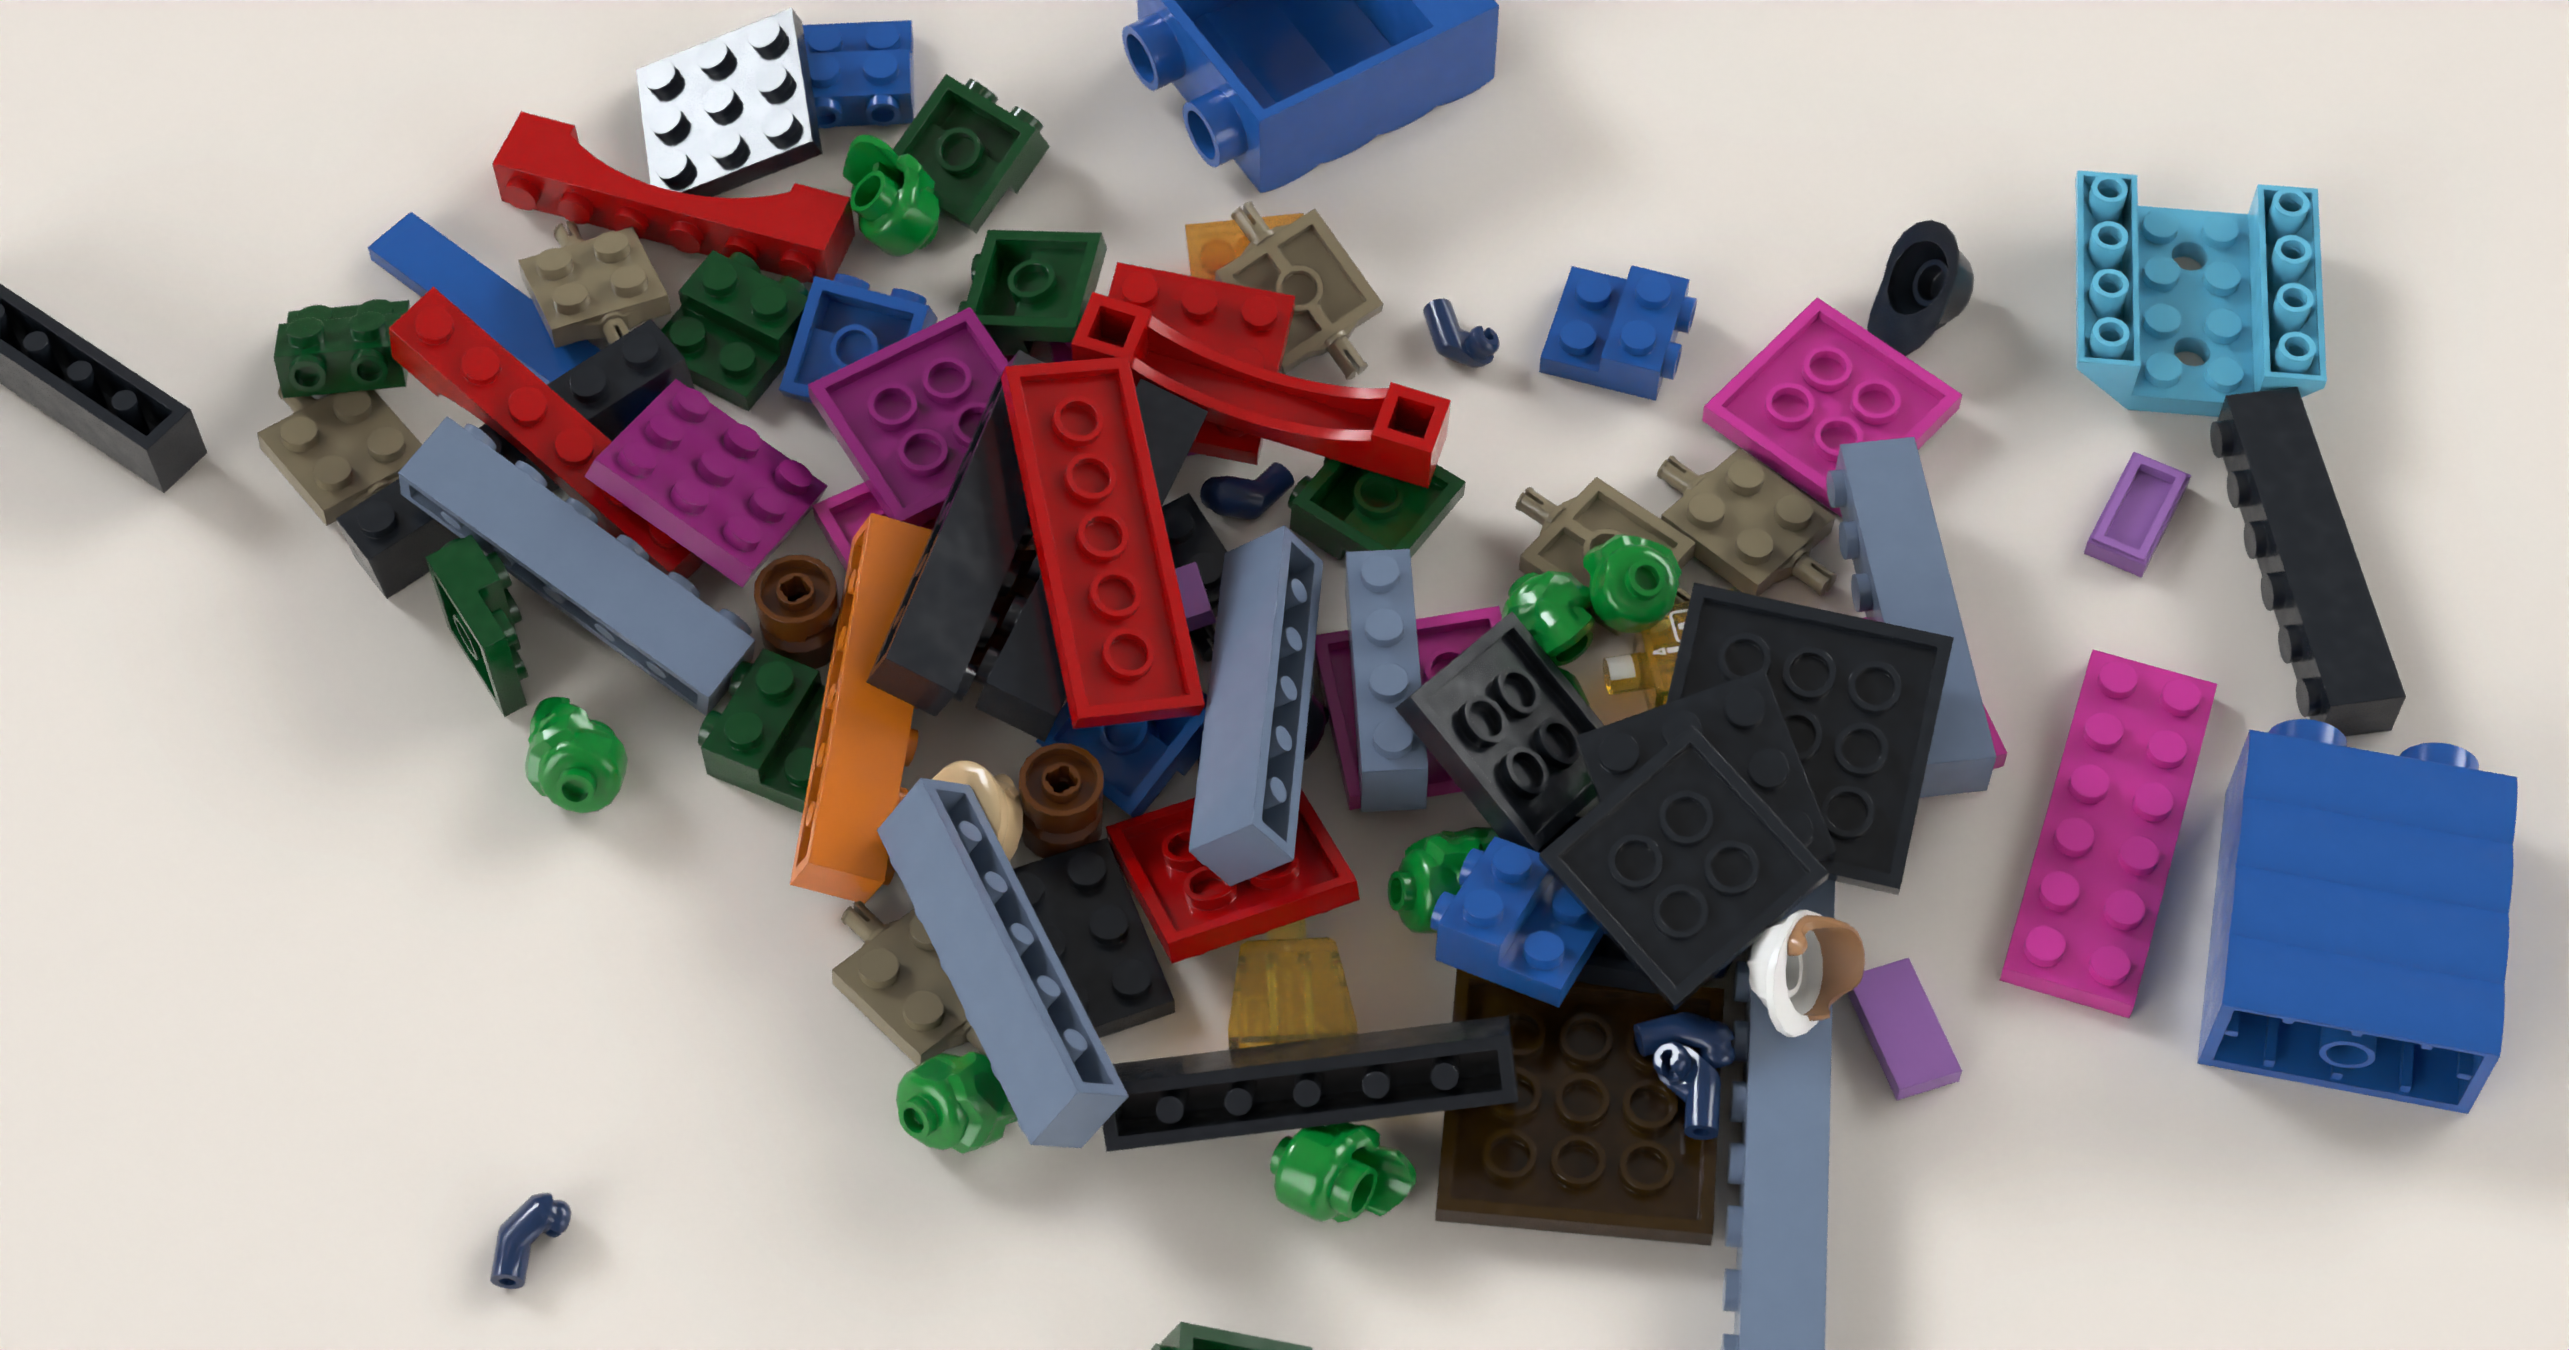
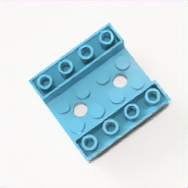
M2077 170L2075 177L2077 370L2127 410L2219 417L2226 395L2298 387L2302 398L2324 389L2327 375L2318 189L2257 184L2248 214L2138 206L2137 175ZM2178 257L2192 258L2202 268L2198 270H2185L2179 267L2173 259ZM2179 352L2195 353L2201 357L2204 364L2199 366L2183 364L2175 354Z

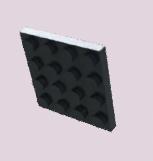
M1694 583L1666 704L1764 669L1837 851L1835 858L1821 862L1822 866L1829 872L1827 880L1899 895L1954 637Z

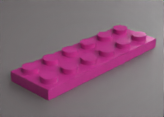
M2092 649L2000 981L2130 1018L2135 1005L2218 684Z

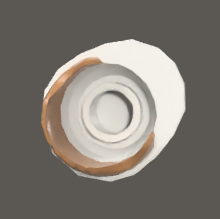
M1799 909L1788 916V918L1765 929L1753 943L1751 958L1747 962L1750 971L1749 983L1751 989L1768 1008L1769 1017L1776 1030L1786 1037L1800 1036L1807 1033L1819 1021L1830 1018L1829 1008L1831 1004L1860 984L1865 967V951L1859 933L1848 923L1831 917H1824L1809 910Z

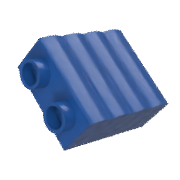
M1137 0L1138 21L1125 26L1122 30V40L1126 55L1140 81L1151 91L1172 83L1187 101L1183 106L1184 123L1188 135L1202 159L1214 168L1233 159L1257 190L1263 193L1289 184L1319 164L1341 158L1364 146L1376 136L1402 128L1421 118L1436 106L1461 99L1490 82L1495 76L1499 5L1495 0Z
M2294 719L2284 721L2272 727L2268 733L2249 730L2225 793L2197 1063L2469 1114L2500 1058L2505 1012L2504 984L2508 960L2509 909L2513 881V841L2517 814V777L2479 770V762L2472 753L2459 746L2447 743H2422L2404 750L2400 756L2347 747V739L2339 729L2316 720Z

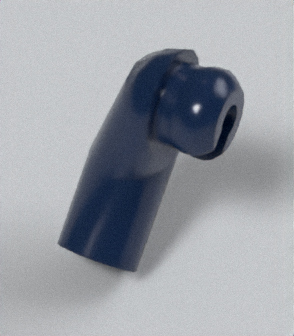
M1435 299L1425 305L1423 314L1435 349L1441 356L1471 368L1483 367L1493 361V354L1498 351L1500 346L1499 338L1494 330L1489 327L1483 330L1482 326H1476L1470 332L1461 329L1452 303L1448 299Z
M1273 462L1255 480L1227 475L1211 477L1203 483L1200 490V498L1203 505L1216 514L1253 520L1260 517L1294 485V478L1285 466L1278 462Z
M1681 1012L1634 1024V1036L1642 1057L1654 1054L1664 1043L1678 1042L1683 1046L1698 1048V1055L1713 1068L1730 1065L1735 1060L1736 1054L1731 1044V1040L1735 1039L1725 1023L1691 1012Z
M1678 1042L1662 1044L1654 1053L1653 1067L1661 1081L1686 1103L1684 1133L1688 1137L1697 1140H1709L1717 1137L1719 1133L1721 1080L1718 1072L1691 1048L1683 1046Z
M551 1193L532 1195L500 1226L490 1277L491 1283L506 1289H517L525 1285L532 1243L541 1233L554 1238L560 1236L568 1228L571 1219V1208L565 1201L554 1200Z

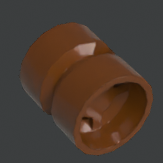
M787 555L773 560L761 570L754 583V600L760 620L763 645L766 650L811 668L823 667L831 660L840 610L835 577L831 569L820 559L807 555Z
M1053 743L1038 748L1026 758L1020 769L1019 799L1023 809L1021 837L1025 846L1038 857L1047 858L1099 841L1102 835L1104 773L1098 760L1086 749L1073 744Z

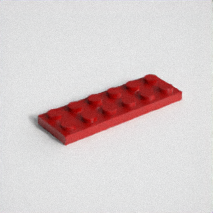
M1129 357L1005 366L1001 382L1073 729L1200 715L1205 703Z

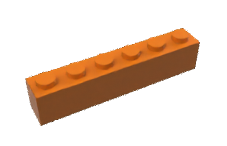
M871 513L852 538L790 885L855 902L862 901L865 904L882 885L888 886L895 874L890 857L877 829L909 792L908 788L901 787L904 767H909L918 744L919 732L911 728L913 711L918 708L866 683L931 534L932 530Z

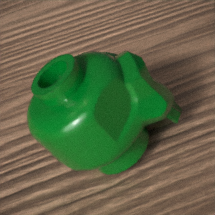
M864 134L857 136L849 147L843 168V177L853 184L850 205L852 210L858 214L859 230L866 239L891 256L901 257L913 253L915 250L927 247L933 241L938 231L940 210L939 201L933 193L935 181L910 154L898 156L887 143L872 135Z
M1618 534L1607 540L1604 544L1595 546L1587 551L1583 559V566L1590 574V602L1595 614L1605 625L1619 632L1639 633L1651 629L1671 612L1680 584L1678 579L1682 574L1672 550L1648 539Z
M1547 571L1542 574L1536 572L1528 573L1513 583L1508 591L1509 598L1502 610V619L1513 612L1556 666L1567 665L1586 652L1593 641V633L1590 629L1595 623V619L1591 616L1590 611L1592 604L1590 602L1589 587L1580 583L1571 573Z
M549 697L540 701L530 723V736L528 738L530 745L525 763L528 781L541 796L548 797L552 803L568 811L589 813L599 811L610 805L620 792L626 774L628 758L623 743L609 726L600 721L589 719L583 708L570 704L569 698Z
M1471 827L1454 832L1443 830L1441 833L1420 839L1405 850V857L1402 859L1398 871H1394L1389 878L1388 900L1391 908L1394 911H1398L1402 923L1411 932L1423 934L1437 933V931L1430 928V921L1439 897L1445 891L1457 895L1462 887L1459 885L1460 871L1469 851L1472 848H1476L1485 852L1494 836L1498 837L1492 827Z
M970 1051L961 1057L946 1053L938 1054L906 1072L897 1086L896 1103L899 1121L903 1129L911 1137L930 1148L939 1150L953 1148L965 1154L997 1142L1003 1138L1006 1125L1018 1121L999 1080L993 1074L987 1055Z
M1340 1123L1302 1128L1293 1137L1286 1136L1278 1143L1270 1161V1171L1275 1175L1274 1188L1278 1201L1286 1207L1319 1222L1334 1219L1338 1223L1357 1218L1365 1209L1378 1216L1385 1215L1409 1195L1417 1182L1415 1168L1409 1159L1399 1150L1380 1146V1134L1374 1128L1364 1124Z

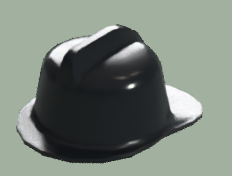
M1934 220L1917 222L1902 233L1891 250L1883 280L1871 308L1867 325L1868 332L1904 356L1919 349L1936 330L1959 316L1968 305L1973 292L1974 274L1971 264L1962 252L1959 251L1956 237L1947 225Z

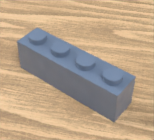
M1410 549L1346 552L1345 597L1361 812L1426 809L1428 785L1427 747L1395 709L1421 687Z

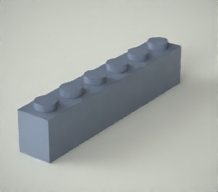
M447 416L398 472L401 495L460 538L472 534L485 556L495 551L508 573L707 716L729 690L731 678L738 665L742 661L751 662L753 660L755 639L750 636L752 633L750 627L733 612L721 609L718 613L700 600L699 590L682 575L670 572L667 576L648 562L649 555L631 538L622 534L615 538L597 525L598 518L583 503L571 497L564 501L546 488L548 485L547 481L532 466L520 460L513 464L495 451L497 449L496 444L481 429L472 424H466L463 428Z
M1915 437L1840 444L1836 469L1827 472L1826 486L1831 508L1840 507L1843 522L1839 524V544L1844 560L1852 559L1856 574L1852 575L1851 591L1856 612H1865L1866 618L1869 620L1954 637L1920 798L1987 791L1996 760V753Z
M1285 525L1226 552L1224 555L1189 852L1229 886L1294 860L1323 561Z
M920 778L877 829L890 857L891 865L898 873L915 908V914L923 924L940 959V965L948 975L965 1010L966 1018L974 1028L991 1063L993 1074L999 1080L1018 1118L1019 1127L1026 1135L1030 1145L1082 1148L1129 1096L970 785Z

